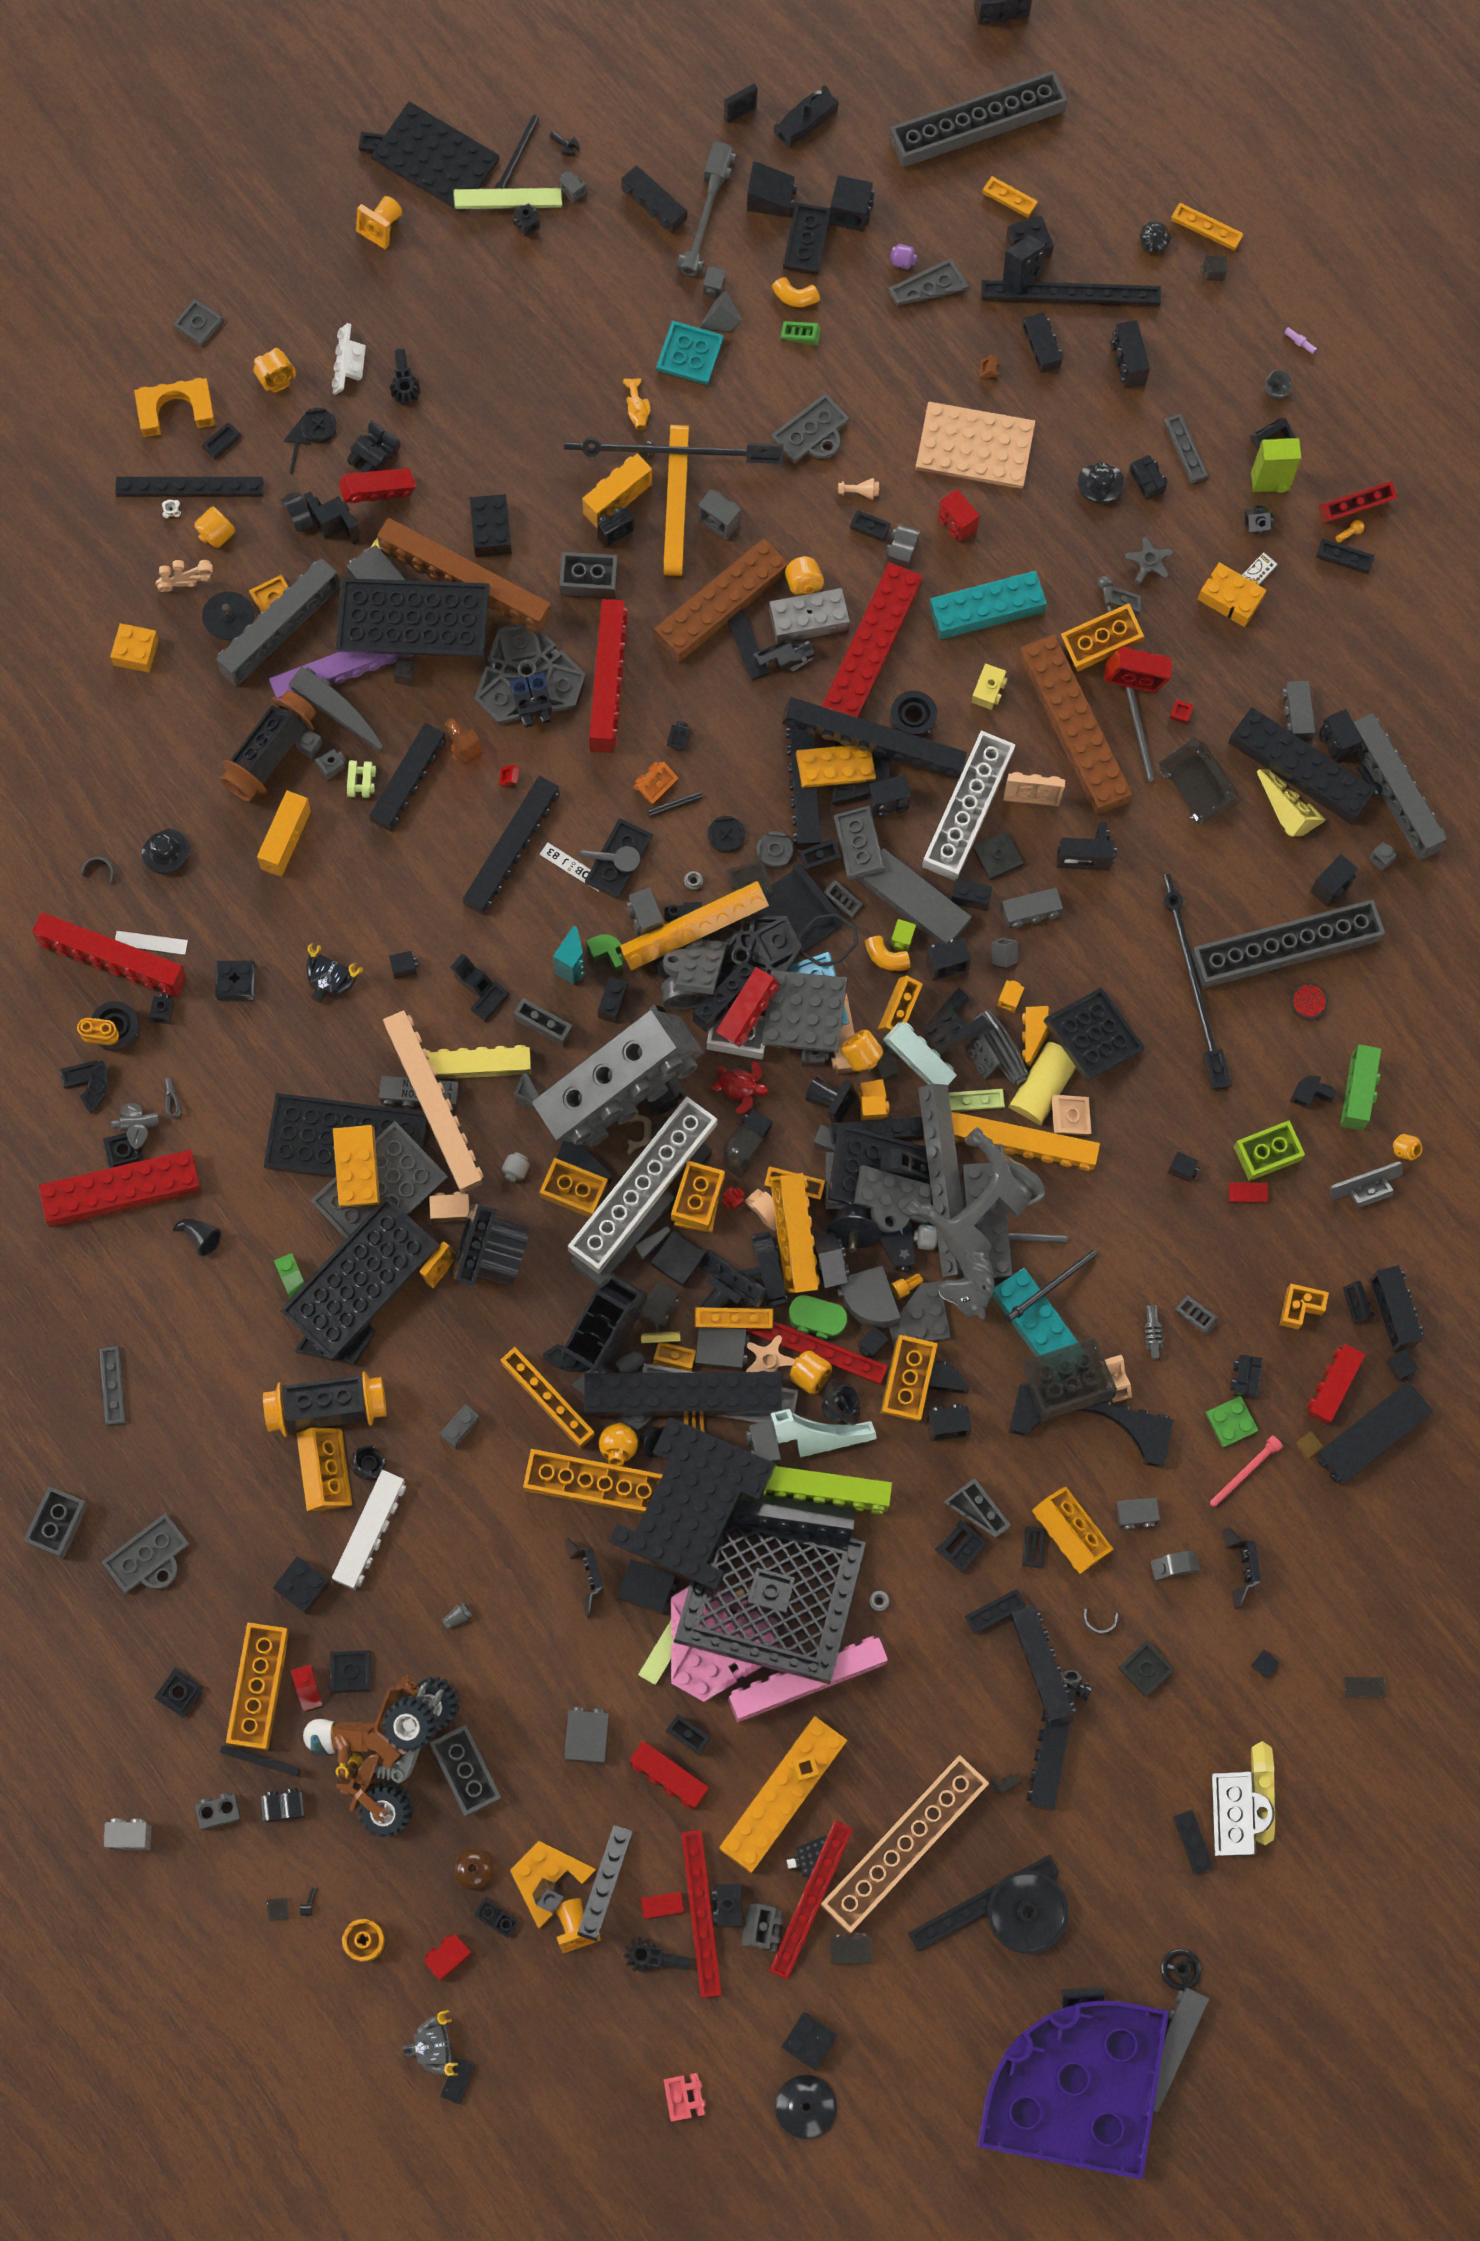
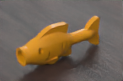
M641 378L624 379L623 383L630 388L631 397L626 399L628 404L627 413L636 430H644L650 413V404L648 399L642 400L638 395L637 387L640 385Z

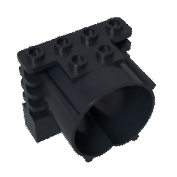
M476 1202L471 1203L451 1269V1276L456 1281L473 1286L477 1277L512 1286L517 1278L528 1241L529 1227L495 1217L497 1210Z

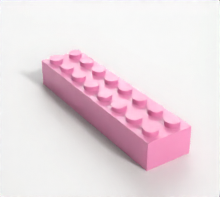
M872 1636L862 1640L861 1645L855 1646V1644L844 1647L843 1652L838 1653L830 1684L789 1673L784 1675L777 1673L770 1676L769 1681L762 1683L759 1680L751 1683L750 1688L743 1690V1687L733 1690L729 1696V1703L737 1723L886 1665L888 1659L880 1639H874Z

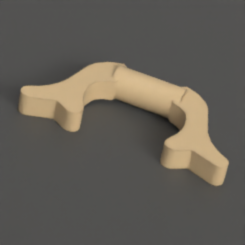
M637 1114L629 1120L630 1123L635 1121L644 1123V1138L640 1142L628 1140V1155H631L638 1148L647 1146L651 1142L652 1123L648 1117Z

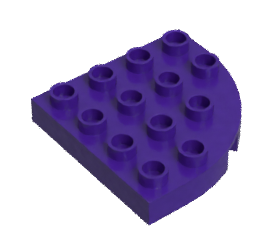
M1093 2001L1062 2008L1033 2023L1009 2046L993 2072L984 2100L976 2147L1143 2180L1169 2011L1124 2002Z

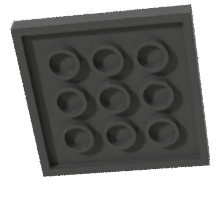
M771 970V976L776 978L780 984L778 985L777 992L768 1001L762 1045L838 1053L847 977Z

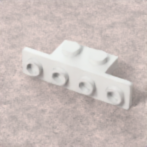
M349 323L340 328L337 335L339 344L336 348L337 361L334 364L335 377L332 381L334 395H337L344 389L345 376L358 381L362 379L366 346L349 340L351 324Z

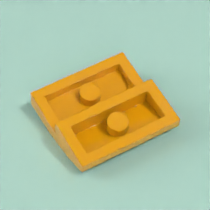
M658 1342L653 1365L692 1371L696 1350Z

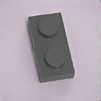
M1113 586L1106 588L1105 605L1119 608L1129 603L1135 615L1141 612L1140 595Z

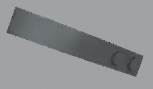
M301 666L288 684L289 688L381 752L383 750L382 744L353 706L330 687L331 683L324 678L320 680L315 676L316 673L309 667L305 669Z
M1189 1988L1178 1992L1175 1999L1178 2002L1175 2010L1171 2009L1168 2014L1169 2023L1165 2032L1153 2109L1154 2113L1159 2112L1209 2001V1998Z

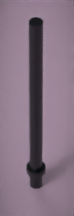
M1091 1250L1021 1305L1012 1308V1312L1006 1315L1007 1321L1012 1322L1015 1318L1023 1316V1312L1097 1256L1096 1251Z

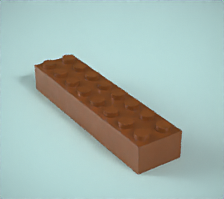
M763 538L655 627L654 638L678 663L681 662L727 624V621L738 611L745 609L785 576V570L789 563Z

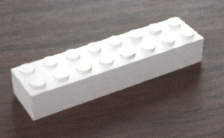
M984 731L980 732L924 857L923 868L954 881L958 879L1012 758L1015 744Z

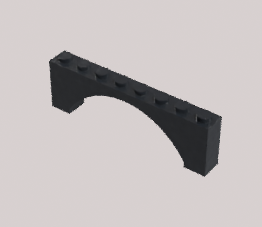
M1032 1383L1019 1385L1009 1433L1028 1437L1033 1428L1053 1416L1067 1412L1094 1413L1110 1419L1127 1432L1138 1447L1143 1457L1144 1465L1163 1468L1173 1420L1169 1419V1416L1164 1414L1151 1415L1149 1411L1142 1409L1134 1411L1126 1405L1112 1406L1111 1402L1103 1400L1095 1402L1092 1401L1091 1397L1087 1396L1078 1398L1074 1397V1394L1070 1392H1062L1061 1394L1054 1392V1389L1049 1387L1040 1389L1036 1388Z

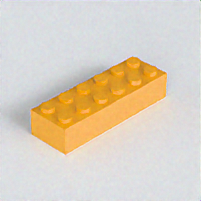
M803 1173L770 1177L786 1293L818 1290L820 1281L815 1270L817 1258L813 1254L812 1247L814 1246V1237L810 1231L812 1219L808 1215L809 1198L805 1193V1188H807L806 1178L803 1177Z
M247 1623L226 1743L230 1746L269 1751L290 1632L287 1628Z

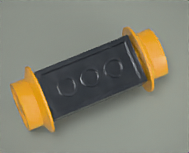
M363 1371V1381L361 1376L284 1386L281 1385V1382H278L275 1391L263 1392L268 1432L280 1430L284 1437H287L288 1431L367 1421V1418L369 1426H372L374 1418L387 1416L382 1377L369 1378L366 1372Z

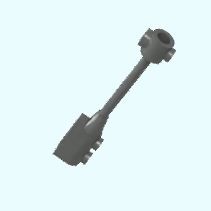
M713 141L704 171V181L709 182L706 203L691 251L680 254L678 258L677 268H680V271L687 276H696L698 271H703L704 261H701L702 257L698 254L714 198L725 182V179L730 180L732 169L729 168L730 163L735 164L737 154L734 153L732 146L725 143Z

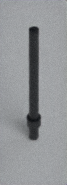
M537 115L532 116L500 182L496 184L494 189H506V184L539 120Z

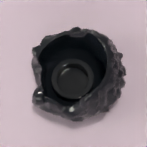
M1151 221L1145 224L1139 235L1145 252L1154 250L1163 253L1171 241L1168 227L1159 221Z
M374 1445L358 1448L352 1454L349 1465L352 1472L359 1478L364 1480L379 1477L381 1471L386 1467V1458L378 1455V1450Z

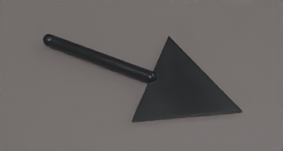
M300 420L284 439L286 442L295 443L290 474L294 470L298 444L311 445L310 441L302 435Z

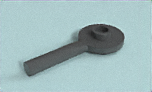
M629 846L618 849L615 854L581 850L580 857L614 861L616 868L625 873L636 870L640 864L638 851Z

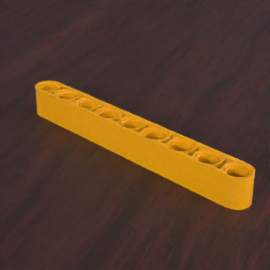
M671 425L670 446L688 447L689 425ZM669 454L664 576H682L688 454Z

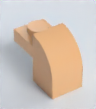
M757 1189L745 1199V1204L759 1215L766 1226L775 1231L777 1229L773 1198L766 1191L763 1193Z
M1122 1355L1103 1360L1104 1368H1102V1373L1113 1403L1132 1398L1131 1384L1125 1374Z

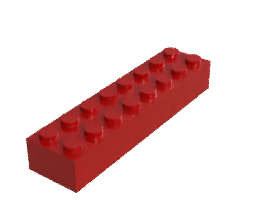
M602 599L589 735L590 751L612 753L613 747L617 746L618 712H620L621 680L623 677L624 647L628 623V607H624V600Z
M43 912L40 913L32 931L39 947L45 950H56V953L63 957L69 955L74 957L73 959L79 963H90L97 970H102L103 968L108 970L113 976H124L129 982L135 984L137 982L142 983L144 987L150 990L158 989L161 993L170 995V997L172 995L178 997L187 978L180 964Z
M191 1150L38 1185L45 1221L49 1227L202 1192L195 1158Z

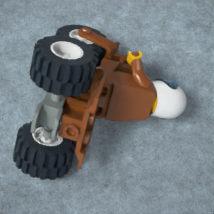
M406 1674L396 1688L390 1687L387 1690L376 1723L340 1722L336 1724L334 1721L317 1719L309 1722L304 1729L303 1739L305 1745L312 1751L313 1755L332 1756L338 1753L337 1762L340 1763V1766L336 1769V1775L346 1779H341L337 1783L336 1788L341 1789L340 1791L346 1795H355L349 1811L353 1812L358 1807L362 1808L359 1811V1816L363 1817L360 1821L362 1824L365 1823L367 1825L365 1827L367 1831L369 1829L372 1830L371 1834L374 1836L378 1833L381 1838L386 1835L387 1838L392 1837L403 1830L413 1817L411 1815L414 1813V1808L411 1806L414 1802L413 1799H409L411 1794L409 1792L405 1793L404 1790L406 1788L403 1786L399 1788L398 1783L405 1781L412 1773L420 1749L432 1739L437 1730L446 1727L457 1716L456 1713L460 1709L457 1706L460 1703V1698L456 1696L459 1693L457 1690L454 1691L452 1689L455 1687L452 1683L450 1685L447 1684L448 1680L446 1679L440 1681V1677H435L434 1679L428 1677L426 1680L415 1684L410 1682L409 1675ZM373 1750L374 1752L363 1762L362 1757L358 1753ZM350 1751L352 1753V1756L348 1761V1754ZM378 1775L377 1778L381 1776L382 1779L387 1777V1780L392 1778L395 1782L390 1785V1782L376 1784L373 1781V1777Z

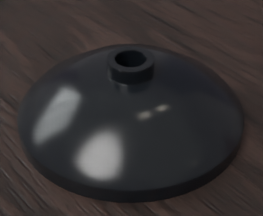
M812 2075L793 2077L784 2083L776 2096L775 2113L777 2120L782 2128L794 2137L810 2139L820 2136L829 2129L836 2116L837 2103L835 2095L830 2086L818 2077ZM806 2102L810 2104L808 2111L802 2108V2105Z

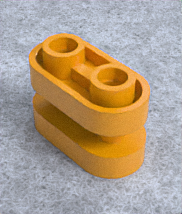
M84 1018L77 1025L81 1038L87 1043L113 1045L119 1039V1032L116 1026L109 1020Z

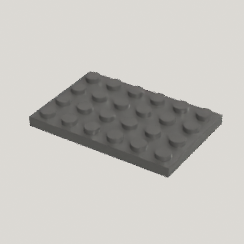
M396 1121L375 1139L380 1202L387 1196L405 1214L409 1215L448 1176ZM337 1177L332 1179L310 1200L346 1239L378 1206L368 1205L341 1208L338 1203Z

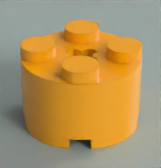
M274 348L271 352L258 356L254 360V374L266 391H281L291 384L289 380L296 376L295 368L285 353L280 351L279 348Z
M359 1919L353 1921L343 1934V1948L351 1958L357 1961H372L383 1952L385 1946L384 1932L379 1925L371 1920ZM362 1935L369 1938L365 1946L359 1943Z

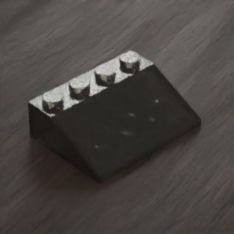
M1095 1337L1022 1361L1034 1405L1042 1422L1115 1398L1117 1387Z

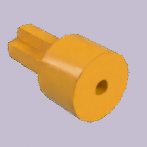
M915 1274L906 1280L901 1278L891 1283L890 1289L892 1294L898 1300L910 1294V1290L921 1285L923 1278L920 1274Z

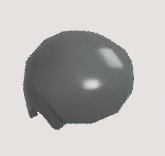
M1281 369L1272 371L1265 381L1266 393L1274 399L1287 397L1292 389L1291 375Z

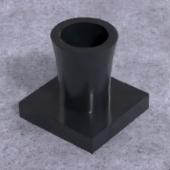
M816 1077L810 1084L805 1099L807 1102L828 1108L831 1123H842L857 1095L853 1082L845 1079L840 1090Z
M710 1275L706 1282L713 1286L714 1289L699 1307L727 1308L731 1301L741 1306L745 1299Z

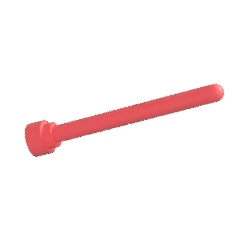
M1272 1435L1266 1441L1265 1448L1210 1501V1505L1216 1507L1268 1455L1278 1452L1283 1447L1282 1443Z

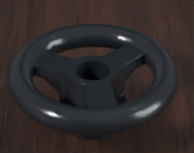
M1174 1949L1163 1958L1161 1962V1975L1165 1983L1173 1989H1190L1200 1978L1201 1965L1198 1958L1191 1951ZM1176 1955L1187 1956L1184 1961H1178L1176 1964L1168 1963ZM1191 1962H1193L1195 1966V1974L1194 1977L1188 1982L1187 1976L1190 1974V1964ZM1180 1965L1185 1968L1184 1973L1178 1971ZM1167 1970L1174 1971L1180 1977L1182 1984L1173 1982L1169 1978Z

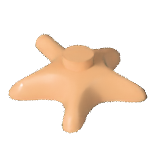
M778 1335L766 1347L758 1346L754 1343L747 1344L748 1349L753 1351L757 1358L746 1372H777L780 1366H792L795 1363V1359L779 1353L778 1347L782 1337Z

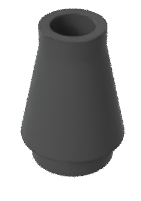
M465 1602L462 1604L458 1603L442 1619V1622L449 1629L470 1620L469 1618L473 1615Z

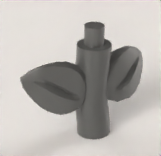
M129 1103L121 1107L120 1112L123 1117H118V1120L111 1121V1128H119L120 1131L127 1130L128 1141L137 1150L148 1138L147 1128L158 1126L159 1119L157 1113L143 1115L140 1105Z

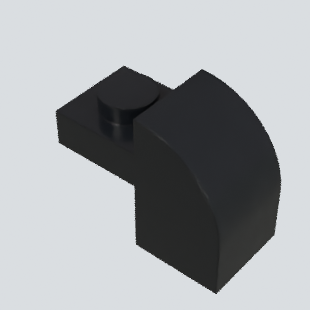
M290 493L281 499V503L297 532L314 525L300 493Z
M461 954L450 966V969L455 974L454 977L479 997H482L493 985V982L486 973L476 968L464 954Z
M1308 1076L1298 1083L1290 1102L1308 1109L1314 1096L1331 1103L1336 1091L1332 1090L1333 1088L1329 1085H1320V1076Z

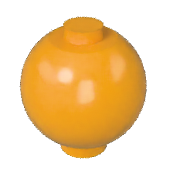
M624 1423L608 1426L603 1430L599 1438V1449L611 1465L622 1466L624 1462L630 1460L635 1455L638 1448L636 1433Z

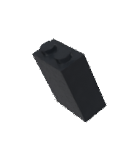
M631 1559L617 1599L662 1615L664 1610L668 1611L671 1603V1600L668 1599L670 1592L674 1593L677 1587L676 1575Z

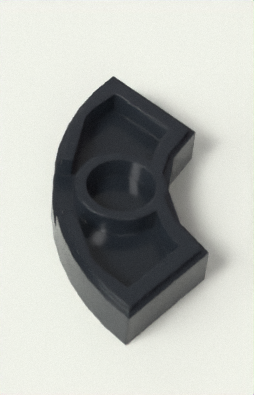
M103 1060L86 1070L89 1077L88 1086L80 1098L89 1113L93 1112L102 1103L107 1094L109 1075Z
M559 1344L542 1354L549 1364L563 1371L582 1372L591 1369L567 1353L564 1355L560 1354L563 1348Z

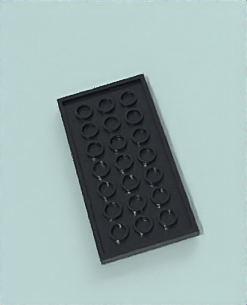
M342 578L336 651L484 658L490 584Z
M276 1093L264 1168L336 1177L333 1128L372 1125L375 1129L376 1139L396 1121L423 1150L428 1120L422 1111Z
M386 1196L280 1311L334 1362L441 1246Z

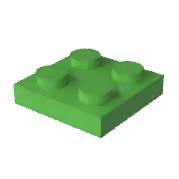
M1241 1396L1205 1413L1222 1448L1258 1432Z

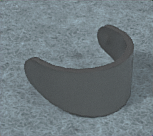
M92 857L83 864L82 876H84L91 862L98 859L103 860L108 864L111 871L109 883H113L116 869L113 862L108 858Z
M1084 1608V1625L1093 1634H1107L1116 1626L1118 1620L1117 1612L1115 1613L1114 1623L1111 1628L1107 1630L1093 1628L1086 1619L1087 1608Z

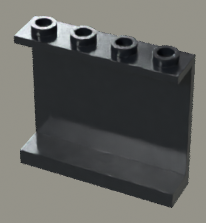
M799 862L793 865L790 873L763 891L769 906L748 915L787 916L797 936L816 916L834 913L841 916ZM835 917L817 920L801 936L802 951L806 952L842 927L843 922Z

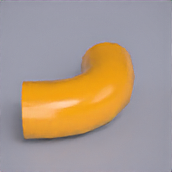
M783 277L775 281L771 286L778 298L791 307L803 308L820 301L819 293L814 285L804 289L793 288L787 277Z
M874 936L864 941L871 960L878 967L888 971L910 969L907 951L897 953L888 951L882 936Z

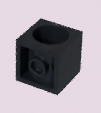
M838 175L830 206L829 225L864 232L865 225H869L870 212L874 205L875 190H872L873 182Z

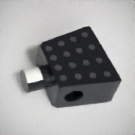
M827 1835L796 1847L797 1856L786 1859L788 1871L800 1868L802 1877H810Z

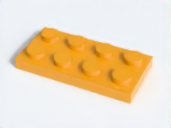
M854 746L797 750L796 752L802 788L872 782L876 779L870 751H861Z

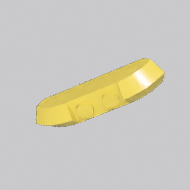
M1262 1741L1253 1746L1251 1750V1772L1254 1774V1793L1266 1796L1271 1801L1275 1812L1272 1747ZM1266 1807L1261 1808L1259 1811V1816L1262 1819L1268 1816ZM1275 1816L1268 1830L1256 1834L1257 1842L1266 1845L1274 1840Z

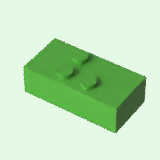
M1358 1044L1353 1052L1340 1127L1363 1131L1369 1123L1372 1103H1375L1377 1099L1375 1087L1376 1084H1379L1380 1073L1377 1072L1381 1048Z

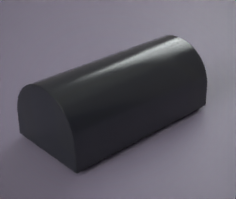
M1103 1986L1061 1989L1062 2008L1079 2003L1104 2001Z

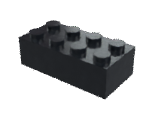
M1399 1265L1376 1271L1369 1280L1393 1353L1416 1347L1423 1339L1424 1331L1422 1326L1418 1325L1417 1309L1415 1306H1412L1410 1300L1412 1299L1410 1289L1406 1288L1404 1271L1400 1270Z

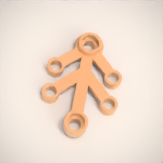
M175 560L173 561L174 577H168L171 575V568L169 566L159 567L161 577L156 581V587H158L160 592H170L173 586L195 587L197 586V581L206 582L210 580L213 566L210 561L202 560L199 562L198 567L182 573L184 562Z

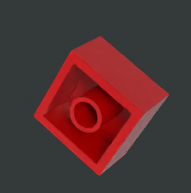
M958 489L940 500L937 519L942 526L945 525L953 539H957L961 543L977 532L980 515Z

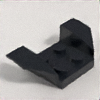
M1228 1527L1223 1530L1225 1547H1241L1242 1551L1239 1552L1240 1562L1244 1563L1245 1571H1242L1243 1582L1247 1583L1246 1586L1232 1591L1234 1609L1242 1606L1246 1592L1261 1582L1256 1542L1248 1539L1242 1540Z
M567 1538L565 1545L569 1559L585 1555L582 1559L585 1571H590L591 1574L588 1576L591 1590L595 1589V1592L589 1593L582 1599L586 1618H588L591 1614V1600L598 1598L604 1593L602 1580L593 1549L578 1548Z

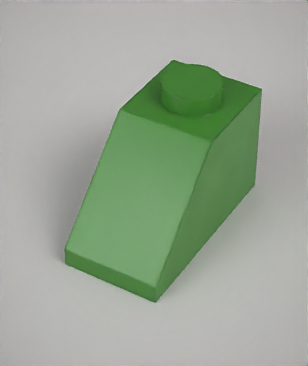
M292 1253L274 1260L290 1299L305 1284Z

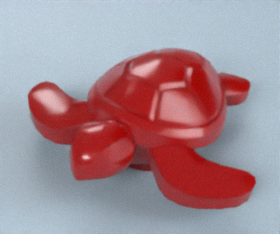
M756 1061L751 1063L752 1073L741 1069L727 1071L723 1066L718 1067V1074L720 1076L718 1077V1082H715L711 1089L713 1091L723 1090L733 1099H742V1103L736 1109L737 1114H744L751 1109L753 1105L751 1095L753 1093L757 1096H764L769 1093L766 1086L756 1084L763 1074L760 1064Z

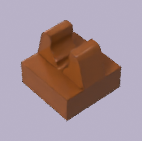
M990 354L980 361V378H996L1001 374V372L996 371V368L1001 366V363L997 361V356Z

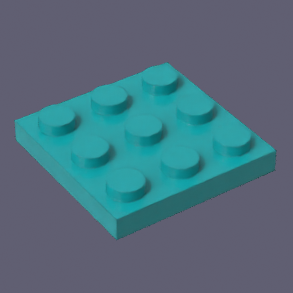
M672 321L656 366V371L708 385L724 335Z

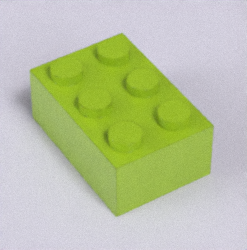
M1290 1120L1240 1139L1234 1145L1236 1154L1249 1181L1297 1163L1305 1156Z

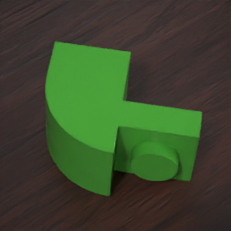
M598 935L586 940L587 949L594 963L608 957L616 973L623 971V963L625 962L621 953H618L622 951L621 943L611 935Z

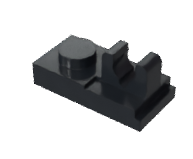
M1355 1281L1343 1287L1354 1324L1375 1316L1374 1313H1370L1369 1306H1371V1303L1366 1301L1367 1298L1361 1281Z

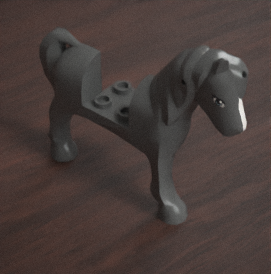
M976 1127L968 1134L965 1141L971 1146L979 1147L987 1155L992 1165L990 1183L982 1194L972 1204L951 1219L944 1218L931 1204H920L915 1198L908 1201L901 1209V1212L907 1217L920 1216L932 1223L943 1234L947 1248L961 1266L964 1278L941 1282L938 1289L939 1295L943 1299L956 1304L957 1308L965 1316L978 1315L981 1319H985V1308L993 1298V1290L995 1288L992 1263L989 1259V1251L992 1245L974 1225L978 1226L985 1217L983 1215L987 1210L990 1212L997 1205L996 1200L1017 1219L1022 1215L1027 1206L1042 1200L1045 1195V1187L1035 1173L1025 1165L1008 1157L1004 1152L1002 1144L995 1146L993 1141L986 1137L980 1128Z

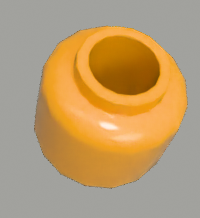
M1401 1134L1393 1142L1394 1154L1399 1158L1409 1161L1419 1157L1423 1150L1420 1139L1415 1136Z

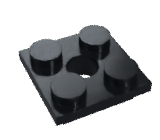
M126 1133L103 1139L109 1168L144 1160L141 1147L135 1150L129 1143ZM127 1146L128 1152L121 1155L118 1153L120 1147Z
M174 1668L154 1698L184 1718L204 1690V1687ZM177 1687L184 1689V1695L180 1698L174 1697V1690Z

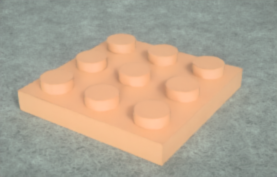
M1019 772L1009 774L1003 801L1059 806L1065 787V780L1056 776L1046 778L1038 774L1031 776L1023 775Z

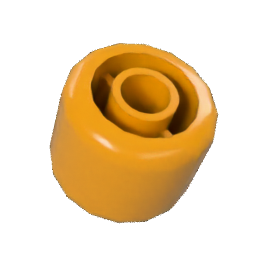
M213 506L199 517L194 524L196 530L200 533L198 537L204 544L209 542L214 548H220L236 532V528Z
M804 556L792 560L786 567L785 577L791 592L795 596L818 593L822 589L824 579L815 559Z
M869 1030L855 1033L842 1044L840 1049L850 1066L857 1072L874 1068L883 1055L882 1047Z
M806 1351L795 1358V1363L790 1371V1380L808 1393L816 1394L829 1380L832 1373V1365L814 1352Z

